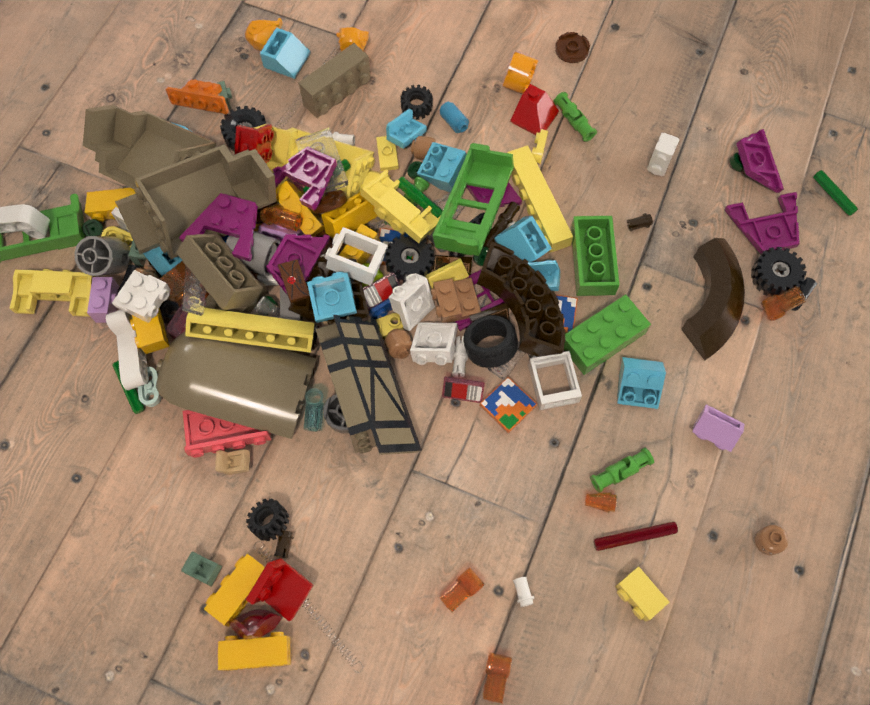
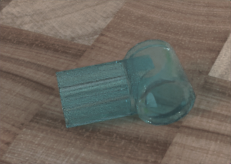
M311 388L305 394L304 430L318 432L322 431L325 398L321 390ZM314 396L321 397L317 403L310 402Z

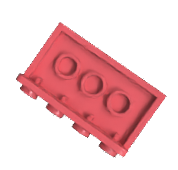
M190 410L182 411L186 440L184 450L188 456L193 458L201 457L204 453H216L218 450L225 451V449L229 448L242 449L246 447L245 445L249 444L263 445L266 441L272 440L271 433L268 431L257 430Z

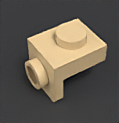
M246 449L233 452L216 451L215 470L227 475L249 472L250 451Z

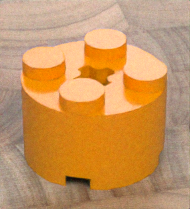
M515 52L503 87L523 94L530 85L538 60Z

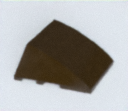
M320 257L306 281L307 288V282L312 281L313 278H326L336 273L326 268L327 259L325 257ZM350 278L357 313L340 317V319H346L348 316L361 317L362 319L369 316L362 282ZM311 298L290 304L289 311L315 321ZM334 319L327 320L328 322H335Z

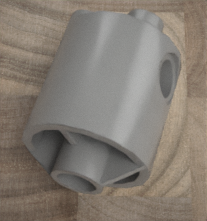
M253 231L252 259L250 262L242 259L239 260L249 271L269 276L270 273L267 271V265L277 250L280 241ZM229 236L226 244L233 251L239 238Z
M88 236L77 244L74 252L78 268L90 276L115 275L124 272L130 260L128 244L112 236Z

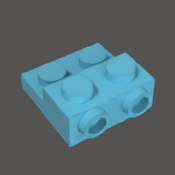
M336 272L330 277H315L312 281L307 282L317 323L334 319L333 315L343 317L357 313L348 273Z

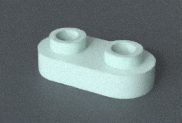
M147 367L148 378L152 376V379L148 381V384L138 387V395L141 403L147 407H154L161 401V396L156 389L159 373L153 367ZM151 395H154V398L152 400H149V397Z

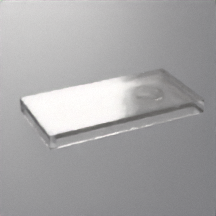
M330 127L295 139L299 152L308 146L335 158L337 166L323 194L348 186V179Z

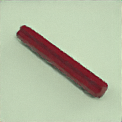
M673 521L596 538L594 540V547L596 551L668 536L676 534L678 527L676 522Z

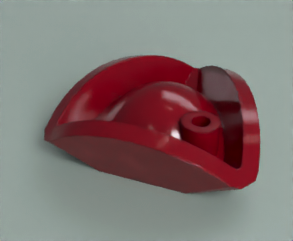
M257 609L246 612L237 619L231 620L229 626L237 635L245 640L260 638L274 630L283 618L271 611Z

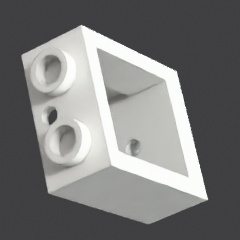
M343 227L340 234H335L332 242L333 248L329 247L326 252V268L335 272L348 273L350 278L371 286L384 259L388 245ZM345 243L374 255L369 267L337 255L342 244Z
M570 351L563 352L562 354L541 357L533 356L530 358L528 368L539 410L580 402L582 395ZM563 364L570 391L543 396L536 369Z

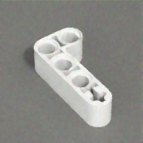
M25 204L0 207V233L23 231L36 239L46 238L50 219L37 209Z
M120 309L107 314L106 322L110 330L117 336L120 379L123 387L128 391L148 384L146 354L141 348H137L134 340L137 334L136 330L132 329L130 319H133L132 315Z

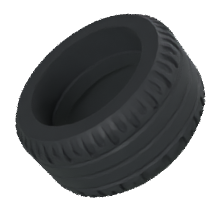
M496 315L481 317L471 323L465 330L463 342L469 359L479 367L494 368L504 365L515 356L518 350L515 327L504 317ZM489 336H502L505 338L494 347L483 348L477 346L481 340Z

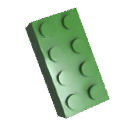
M574 216L571 233L573 235L572 250L576 296L616 295L620 284L613 217Z
M625 294L566 333L564 351H570L572 361L581 373L585 375L645 335L651 323Z

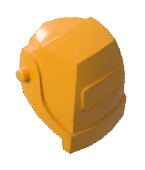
M278 18L277 21L255 20L250 22L245 31L246 40L254 49L261 51L276 27L281 29L282 19Z
M353 27L339 28V33L336 36L338 37L340 51L342 52L353 43L361 50H364L369 38V32Z

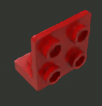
M267 124L258 129L241 125L236 126L235 154L245 150L251 151L256 149L265 163L269 162L272 158V149L270 148L274 137L272 125Z
M280 558L266 564L246 600L251 605L265 601L286 620L292 621L313 588V584Z

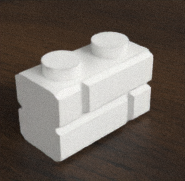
M661 133L647 167L649 172L660 176L665 175L679 142L677 137Z

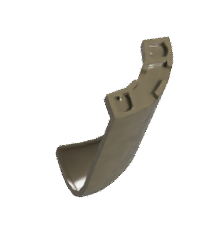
M186 331L171 342L164 359H160L156 367V371H159L156 389L161 397L169 403L186 410L292 439L303 405L299 401L304 400L313 374L316 358L280 348L185 336Z

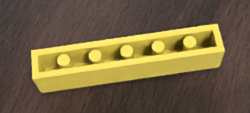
M528 145L507 152L513 154L514 159L513 183L519 188L521 200H525L529 216L534 217L552 249L549 252L571 246L573 235Z
M191 306L186 318L185 336L311 353L315 323Z

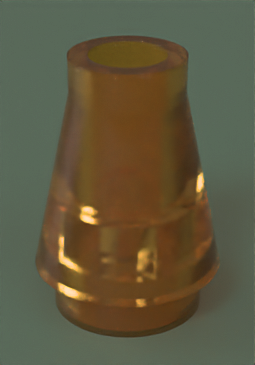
M612 492L586 493L585 506H590L610 514V511L615 512L617 495L612 494Z

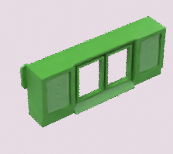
M470 144L468 153L434 230L433 240L435 248L471 256L480 255L514 169L513 154L492 151L488 145ZM471 185L494 190L489 204L461 199L466 186ZM458 205L486 210L481 224L454 220L453 217Z
M72 194L70 196V205L39 211L50 219V237L31 241L30 236L23 232V243L4 247L3 233H0V263L1 261L77 246L82 239L86 238L83 232V211L78 195Z

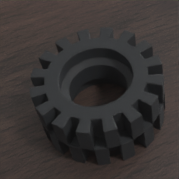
M411 85V89L407 87L406 91H402L400 99L403 113L408 109L413 110V118L416 117V120H419L420 116L424 119L425 115H430L433 107V98L429 89L426 90L425 86L420 88V85H417L415 88L414 85ZM415 99L423 101L420 105H413L410 102Z
M269 498L268 501L263 499L262 504L257 502V507L253 506L251 508L252 513L248 512L247 516L250 519H246V523L248 524V529L257 538L267 542L270 541V538L273 540L277 539V534L281 536L283 534L281 532L282 529L286 531L287 526L285 524H289L287 519L289 514L277 500L274 501ZM274 514L272 520L268 524L262 526L263 521L269 515Z

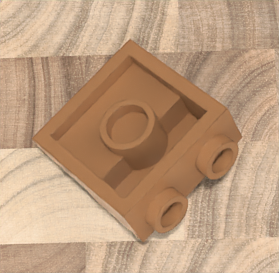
M472 278L454 282L453 279H447L433 283V288L430 289L432 300L437 301L438 306H435L437 318L441 317L442 323L468 319L469 316L481 312Z

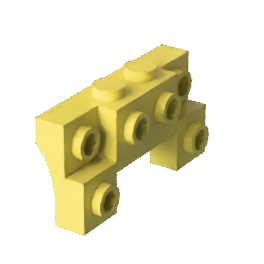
M385 170L376 179L367 183L361 189L360 195L375 207L374 211L377 216L387 221L395 231H399L401 234L407 233L416 242L420 243L428 234L430 235L435 230L440 217L437 218L431 213L432 208L430 206L420 214L421 211L396 191L400 181L397 179L393 182L387 177L388 171Z
M43 269V271L15 270L10 309L14 313L34 314L37 300L70 301L68 311L72 316L90 317L87 311L92 277L95 276L69 270H62V272L50 269Z

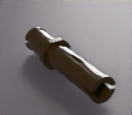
M511 201L506 210L500 213L498 216L499 220L487 235L483 247L489 249L491 241L496 243L494 237L503 232L509 223L513 222L512 219L520 210V206L516 202Z

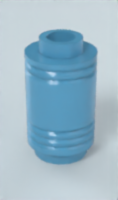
M445 102L440 107V116L455 133L466 131L469 120L454 103Z

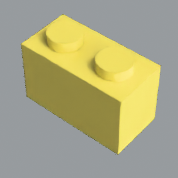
M640 567L634 569L615 586L618 589L617 594L624 602L628 601L633 607L632 611L635 616L640 620L643 619L645 622L651 620L670 603Z

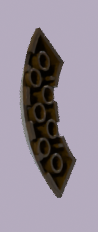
M714 238L701 245L693 257L701 270L703 278H705L706 288L701 309L686 321L681 330L704 360H707L719 351L732 336L739 323L744 306L745 288L742 270L736 255L725 238Z
M491 241L477 285L495 293L512 311L519 328L520 341L518 351L536 357L562 354L566 329H564L563 324L564 315L561 314L558 305L559 300L555 292L551 291L546 284L547 280L538 270L535 271L526 259H520L514 255V251Z

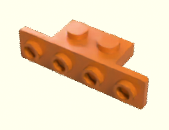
M192 79L182 89L166 88L168 98L173 105L222 114L229 112L225 98L218 96L222 91L220 84Z

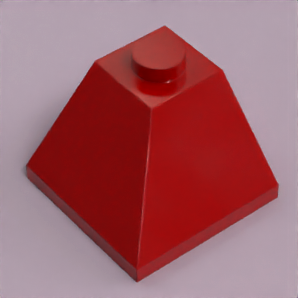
M530 84L522 94L510 122L536 135L537 132H541V129L547 130L559 114V110L546 91Z

